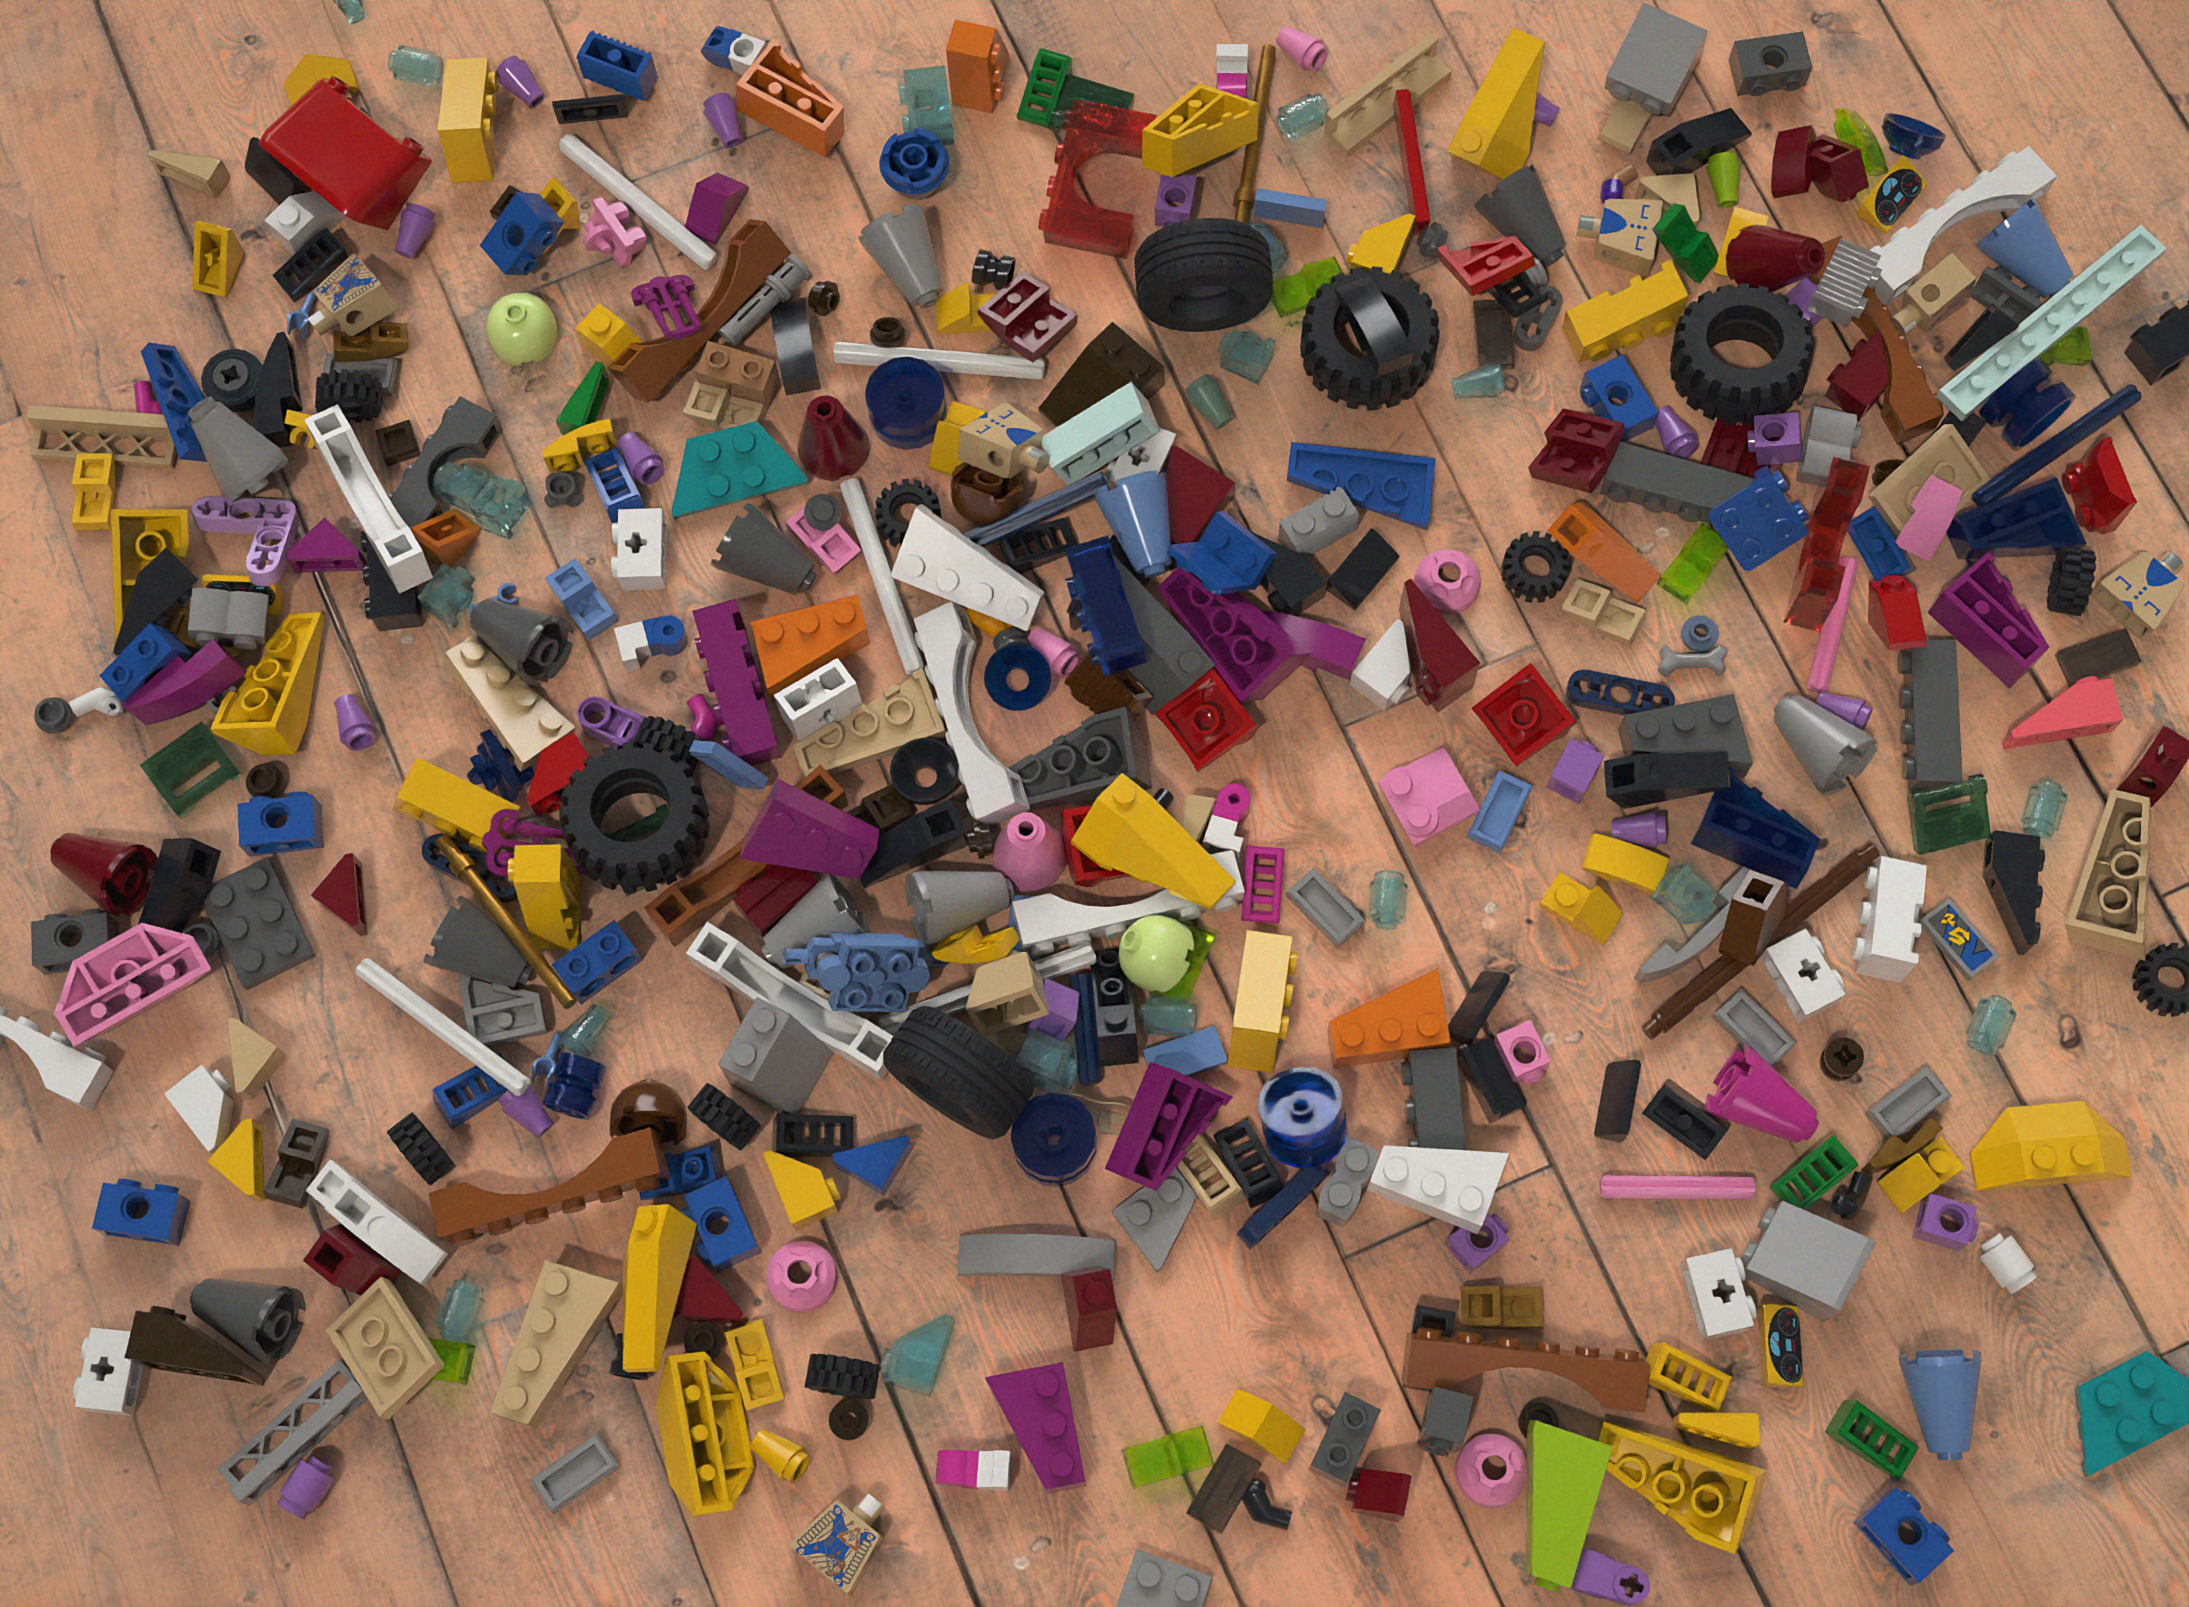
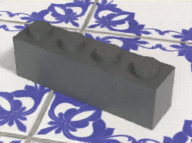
M1620 442L1612 462L1605 473L1600 494L1607 495L1609 499L1615 502H1632L1643 505L1646 510L1660 513L1664 511L1675 514L1687 522L1700 521L1713 525L1709 519V511L1756 481V479Z
M1927 640L1926 647L1904 649L1898 655V673L1903 674L1904 687H1901L1899 692L1900 709H1905V722H1902L1900 739L1902 744H1906L1907 757H1904L1902 762V777L1904 780H1908V792L1954 794L1963 782L1956 641Z
M1456 1047L1410 1050L1407 1062L1401 1063L1403 1086L1409 1085L1411 1100H1405L1406 1123H1413L1414 1138H1409L1408 1146L1467 1150Z

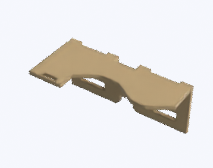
M1067 1093L1068 1104L1064 1120L1065 1126L1091 1130L1093 1125L1097 1124L1100 1126L1101 1132L1120 1134L1121 1130L1109 1128V1125L1123 1126L1131 1106L1116 1102L1095 1101L1086 1098L1085 1095ZM1073 1103H1083L1089 1106L1088 1108L1073 1106ZM1094 1106H1103L1106 1109L1099 1112V1110L1094 1109ZM1111 1108L1126 1111V1115L1113 1113ZM1071 1117L1085 1119V1123L1071 1122L1070 1120Z

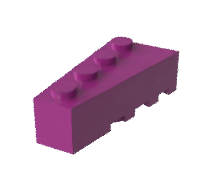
M1177 567L1157 590L1192 638L1215 664L1214 668L1240 703L1263 700L1311 654L1308 649L1239 592L1221 595L1213 594L1202 586L1203 581L1196 575Z
M736 599L693 610L700 636L694 638L700 660L706 658L709 670L703 671L709 693L715 691L718 703L713 705V710L718 726L725 725L728 737L722 738L724 748L751 766L782 758L746 628Z

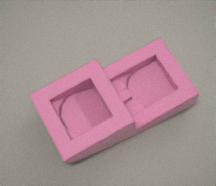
M1931 474L1911 503L1915 512L1895 540L1896 544L1900 548L1930 561L1951 524L1963 491Z
M804 506L788 519L785 525L832 574H835L857 556L861 549L838 523L826 531L812 528L805 520Z

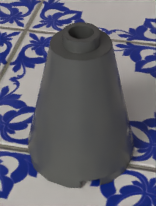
M1533 164L1530 167L1525 166L1498 183L1496 189L1492 192V198L1486 193L1475 203L1474 207L1478 213L1505 237L1516 236L1532 253L1533 257L1538 259L1541 264L1544 263L1546 267L1554 264L1564 256L1561 250L1566 246L1565 240L1538 171Z
M747 503L743 509L748 511V514L745 518L736 516L716 550L722 556L720 560L712 559L711 566L793 595H797L800 590L806 593L817 576L812 571L814 563L755 506Z
M491 598L477 603L471 611V628L527 684L541 685L542 683L539 680L545 676L552 679L566 663L573 644L568 641V631L573 633V628L563 618Z
M459 896L456 900L461 907L457 910L451 906L430 945L435 947L433 950L435 953L433 957L426 953L423 962L433 967L506 985L511 988H515L518 983L525 985L534 971L532 966L500 926L470 900Z
M208 1278L198 1284L190 1296L194 1315L257 1361L265 1364H271L270 1360L272 1358L282 1359L293 1347L301 1332L303 1323L297 1321L299 1309L305 1311L306 1303L303 1293L291 1286Z

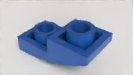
M709 1145L680 1154L666 1153L671 1178L660 1181V1187L639 1192L640 1200H651L689 1193L721 1179L717 1147Z

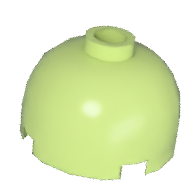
M512 293L503 296L492 306L487 315L486 335L493 352L502 361L514 366H522L521 363H528L530 361H533L534 364L542 361L552 353L558 342V325L553 311L541 298L532 294Z
M1149 915L1138 919L1123 934L1120 942L1118 958L1123 973L1132 983L1147 992L1153 993L1152 991L1157 990L1162 993L1170 990L1181 980L1190 963L1185 958L1188 949L1193 951L1194 948L1192 933L1184 924L1165 916Z

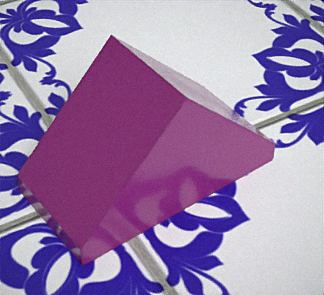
M718 172L697 182L685 228L696 237L717 245L748 192L749 187Z
M325 517L286 552V560L295 573L362 571L363 564H368L361 552Z

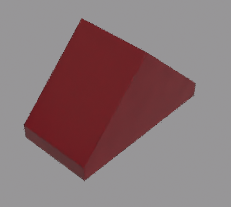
M353 853L345 854L311 894V897L358 935H368L362 863Z

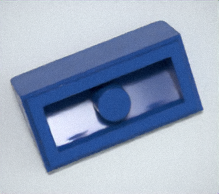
M1875 506L1844 524L1876 581L1889 575L1904 577L1917 570L1907 551L1896 544V535Z

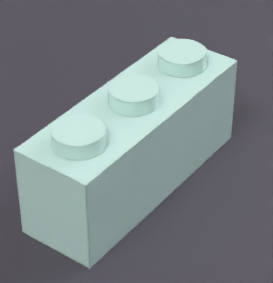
M1130 382L1045 434L1042 438V445L1045 453L1050 456L1049 464L1051 469L1067 485H1070L1158 433L1160 429L1148 400Z

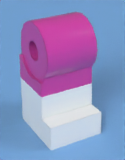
M1216 44V89L1246 98L1248 44Z
M1228 784L1219 792L1203 840V848L1209 854L1233 850L1236 862H1239L1244 838L1238 837L1236 834L1239 824L1249 814L1251 798L1249 791L1240 784Z
M939 1450L937 1454L935 1484L959 1486L967 1489L1009 1491L1011 1452L1003 1450Z

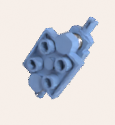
M830 932L829 938L812 937L806 949L784 948V953H782L784 965L804 964L809 978H817L824 989L831 991L828 1003L832 1011L905 1012L909 993L919 992L928 985L930 976L928 966H946L945 961L934 958L932 951L925 950L926 947L921 939L905 938L903 934Z

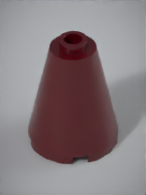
M1756 224L1739 230L1741 231L1739 235L1730 241L1725 258L1727 274L1730 280L1734 279L1737 285L1739 283L1749 284L1750 288L1759 289V285L1770 288L1769 292L1772 293L1819 272L1824 264L1825 252L1822 244L1815 238Z
M823 395L813 399L808 405L797 442V451L806 471L819 479L836 481L840 477L849 474L852 476L860 470L868 456L869 441L863 426L835 397Z
M66 833L53 842L50 850L53 866L106 912L114 916H119L122 913L131 915L144 905L153 871L158 860L157 855L151 848L141 844Z

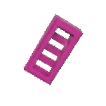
M1246 846L1243 880L1245 893L1242 899L1241 921L1279 924L1285 848ZM1254 858L1275 860L1274 867L1253 866ZM1253 873L1274 875L1273 882L1253 881L1252 876ZM1251 889L1273 890V896L1251 895ZM1250 903L1272 905V912L1251 911Z

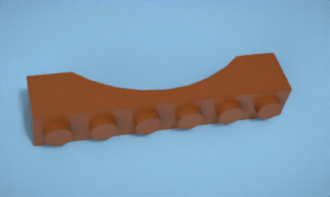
M749 219L726 243L724 263L718 282L709 299L697 313L702 326L701 330H696L692 336L678 340L675 337L667 339L663 336L650 341L631 343L607 369L634 399L645 402L656 400L665 392L666 384L674 376L683 373L689 367L690 359L698 350H703L707 341H713V335L738 313L737 309L745 301L751 300L761 290L760 285L766 280L765 278L770 274L774 275L784 266V260L791 254V251L766 221ZM691 320L684 324L685 327L693 325Z
M1842 236L1822 243L1825 252L1824 264L1819 272L1807 277L1813 284L1819 285L1840 239H1843ZM1866 287L1862 295L1868 298L1866 306L1860 318L1852 316L1851 321L1861 329L1868 340L1876 331L1882 335L1889 383L1884 390L1880 415L1896 444L1899 445L1936 429L1944 415L1943 404L1936 397L1937 394H1933L1926 383V375L1921 365L1915 364L1911 357L1905 337L1902 334H1898L1893 326L1889 309L1886 305H1881L1875 294V288L1870 289Z
M821 764L794 785V787L840 810L849 805L845 791ZM744 838L706 867L673 883L644 907L652 922L674 947L737 896L735 893L736 889L744 881L753 878L755 881L766 872L764 868L767 863L740 859Z
M649 1127L613 1138L602 1154L585 1170L570 1180L544 1191L528 1194H500L482 1190L464 1182L430 1192L429 1198L437 1238L452 1243L453 1246H463L475 1242V1236L489 1232V1235H500L512 1231V1225L524 1221L528 1225L542 1223L549 1219V1214L563 1210L564 1214L582 1211L586 1208L585 1203L600 1200L601 1203L619 1200L623 1198L622 1192L637 1188L638 1192L650 1191L660 1187V1181L670 1179L671 1177L661 1134Z
M1418 1328L1417 1334L1407 1333L1402 1372V1381L1406 1387L1433 1389L1435 1386L1448 1390L1459 1382L1485 1371L1506 1367L1533 1368L1552 1372L1573 1381L1589 1392L1604 1408L1645 1412L1650 1364L1643 1358H1639V1352L1615 1349V1355L1599 1353L1600 1348L1590 1345H1576L1575 1351L1560 1349V1343L1544 1340L1536 1341V1346L1520 1345L1521 1339L1507 1336H1497L1496 1342L1481 1341L1480 1334L1470 1332H1457V1338L1441 1336V1330L1433 1328Z

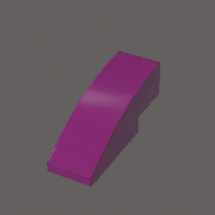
M1262 610L1266 616L1311 652L1299 664L1300 666L1314 672L1318 667L1349 681L1351 680L1352 672L1357 667L1364 651L1366 638L1306 618Z
M212 639L187 662L177 655L127 700L123 707L146 726L162 722L186 713L209 701L230 687L247 672L233 655Z

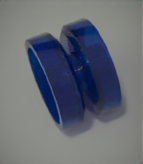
M907 356L890 359L879 365L870 375L865 389L866 403L871 426L878 438L891 447L903 450L921 448L933 442L938 421H944L947 415L943 380L936 369L924 360Z
M2041 359L2034 360L2014 374L1987 400L1979 411V415L1991 428L2006 424L2001 437L2014 452L2022 449L2040 436L2064 414L2076 399V395L2063 382L2052 384L2048 387L2052 381L2053 371Z
M1293 1067L1277 1073L1263 1086L1258 1096V1113L1262 1124L1264 1140L1272 1156L1283 1164L1296 1168H1307L1329 1162L1339 1154L1348 1139V1120L1344 1110L1342 1091L1332 1076L1325 1071L1312 1067Z
M1046 1093L1033 1097L1026 1103V1106L1014 1124H1012L1011 1143L1017 1165L1029 1179L1043 1186L1061 1187L1076 1182L1088 1172L1096 1157L1097 1134L1092 1115L1080 1101L1067 1094ZM1053 1136L1059 1137L1058 1144L1050 1145L1049 1138Z

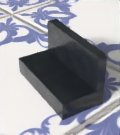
M1491 1037L1470 1047L1467 1044L1459 1046L1456 1052L1457 1061L1489 1124L1525 1108L1526 1105Z

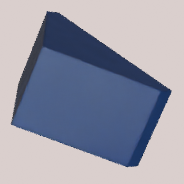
M904 1135L832 1155L839 1170L884 1196L913 1149L909 1136Z

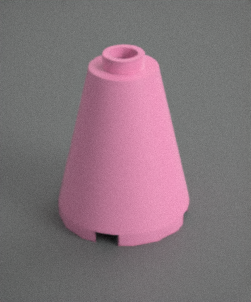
M1025 812L1014 816L994 842L992 862L995 872H1001L1004 878H1009L1013 889L1016 891L1036 890L1037 892L1045 890L1057 882L1065 869L1066 854L1062 836L1050 824L1033 813Z

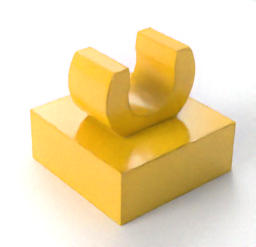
M287 409L284 423L297 426L290 433V443L300 445L302 435L307 433L310 437L308 448L317 449L304 420L313 415Z

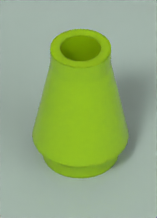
M1733 152L1714 154L1708 158L1709 165L1706 166V171L1717 199V206L1720 208L1735 206L1739 203L1738 190L1741 161L1737 160V154Z

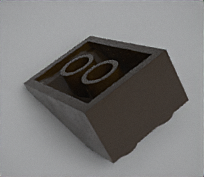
M1112 322L1086 346L1039 406V412L1058 427L1130 382L1149 400L1164 386V366Z
M151 1306L150 1312H135L125 1359L150 1369L263 1386L265 1378L201 1329L186 1322V1315L178 1314L173 1309L159 1306Z

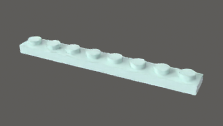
M2139 225L2021 322L2014 332L1993 345L1943 386L1936 397L1963 421L2157 261L2167 248L2142 225Z

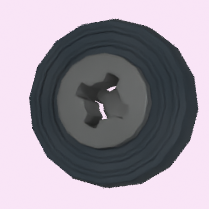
M229 349L221 351L211 357L203 368L201 376L203 392L207 397L211 396L215 402H221L234 413L247 411L255 406L256 389L263 365L256 356L246 350ZM238 375V378H236V379H233V380H230V379H229V378H231V377H233V376Z

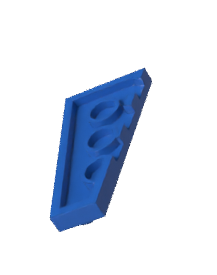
M149 342L141 350V354L179 459L207 462L190 424L192 419L188 415L189 410L206 397L175 346Z
M1291 442L1287 481L1330 495L1331 490L1336 491L1337 487H1341L1353 505L1427 530L1435 458Z

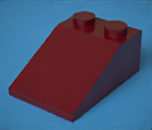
M1410 578L1404 582L1399 612L1401 621L1404 623L1406 645L1416 685L1415 690L1425 705H1432L1439 713L1473 688L1480 662Z

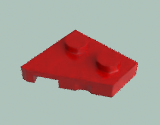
M1516 236L1498 238L1494 241L1481 240L1470 242V249L1449 252L1448 245L1437 248L1438 259L1471 296L1477 295L1535 266L1532 253Z

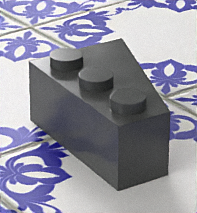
M1734 694L1624 715L1618 728L1625 757L1650 753L1726 751L1728 753L1729 774L1745 778L1753 765Z

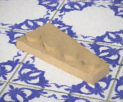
M475 637L467 638L445 653V665L466 695L472 696L478 704V712L485 722L489 720L498 733V741L504 749L508 748L515 758L514 764L520 772L538 761L541 750L568 734L575 733L576 727L521 680Z
M923 668L912 673V677L898 686L894 684L883 691L882 696L865 705L863 703L851 710L852 714L837 723L833 721L795 744L793 748L803 777L807 776L820 764L830 775L893 755L901 746L913 739L932 738L937 740L946 737L945 728L936 708Z

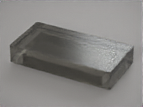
M1496 299L1473 301L1472 311L1478 371L1514 369L1515 355L1510 314Z
M2127 628L2059 650L2055 654L2069 687H2072L2079 679L2090 676L2101 678L2138 666L2142 661Z
M1225 1444L1186 1514L1222 1534L1242 1500L1247 1487L1250 1486L1262 1464L1246 1453Z

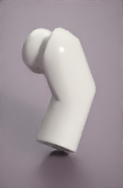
M103 687L96 688L69 701L77 717L93 710L100 711L109 716H118L125 710L123 707L125 702L121 701L113 691Z

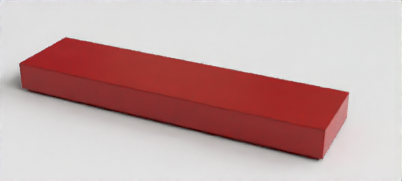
M1408 89L1396 90L1393 109L1410 214L1415 215L1413 235H1419L1425 226L1429 227L1430 212L1411 93Z

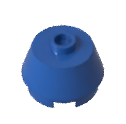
M914 128L915 132H906L899 136L895 133L885 143L880 156L879 168L883 179L891 188L908 199H923L932 195L946 177L949 169V155L945 146L936 135L925 129Z

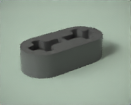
M1540 286L1537 288L1544 297V300L1549 299L1551 301L1543 314L1538 312L1539 304L1520 315L1513 337L1516 345L1522 350L1535 351L1544 344L1554 325L1562 304V296L1554 287ZM1532 323L1538 324L1536 333L1531 338L1525 337V331L1530 329Z

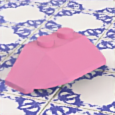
M140 923L72 961L54 1014L73 1047H76L124 1024L184 990L211 971L212 967L194 936Z

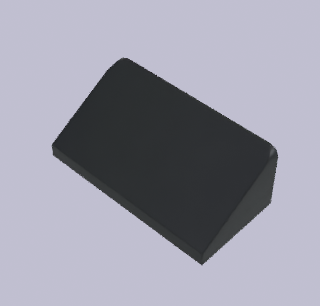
M625 94L552 101L559 124L628 117Z
M253 137L250 139L245 160V170L278 205L283 203L289 196L306 193L299 179L263 149L258 143V138Z
M1371 528L1328 579L1326 590L1356 611L1400 556L1378 532Z
M1482 971L1448 1024L1449 1035L1452 1039L1462 1045L1467 1044L1471 1046L1507 988L1510 975L1505 972Z
M1640 1060L1611 1062L1606 1066L1594 1130L1595 1137L1621 1143L1628 1136L1641 1069Z
M1671 1079L1666 1080L1642 1113L1704 1160L1708 1158L1731 1127L1730 1122L1707 1112L1704 1103Z

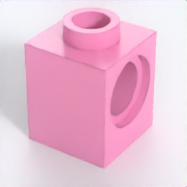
M1531 1020L1495 1036L1493 1043L1514 1083L1523 1081L1524 1085H1529L1545 1076L1544 1071L1547 1070L1551 1060ZM1518 1048H1524L1531 1053L1533 1061L1528 1064L1520 1063L1515 1059L1513 1051Z

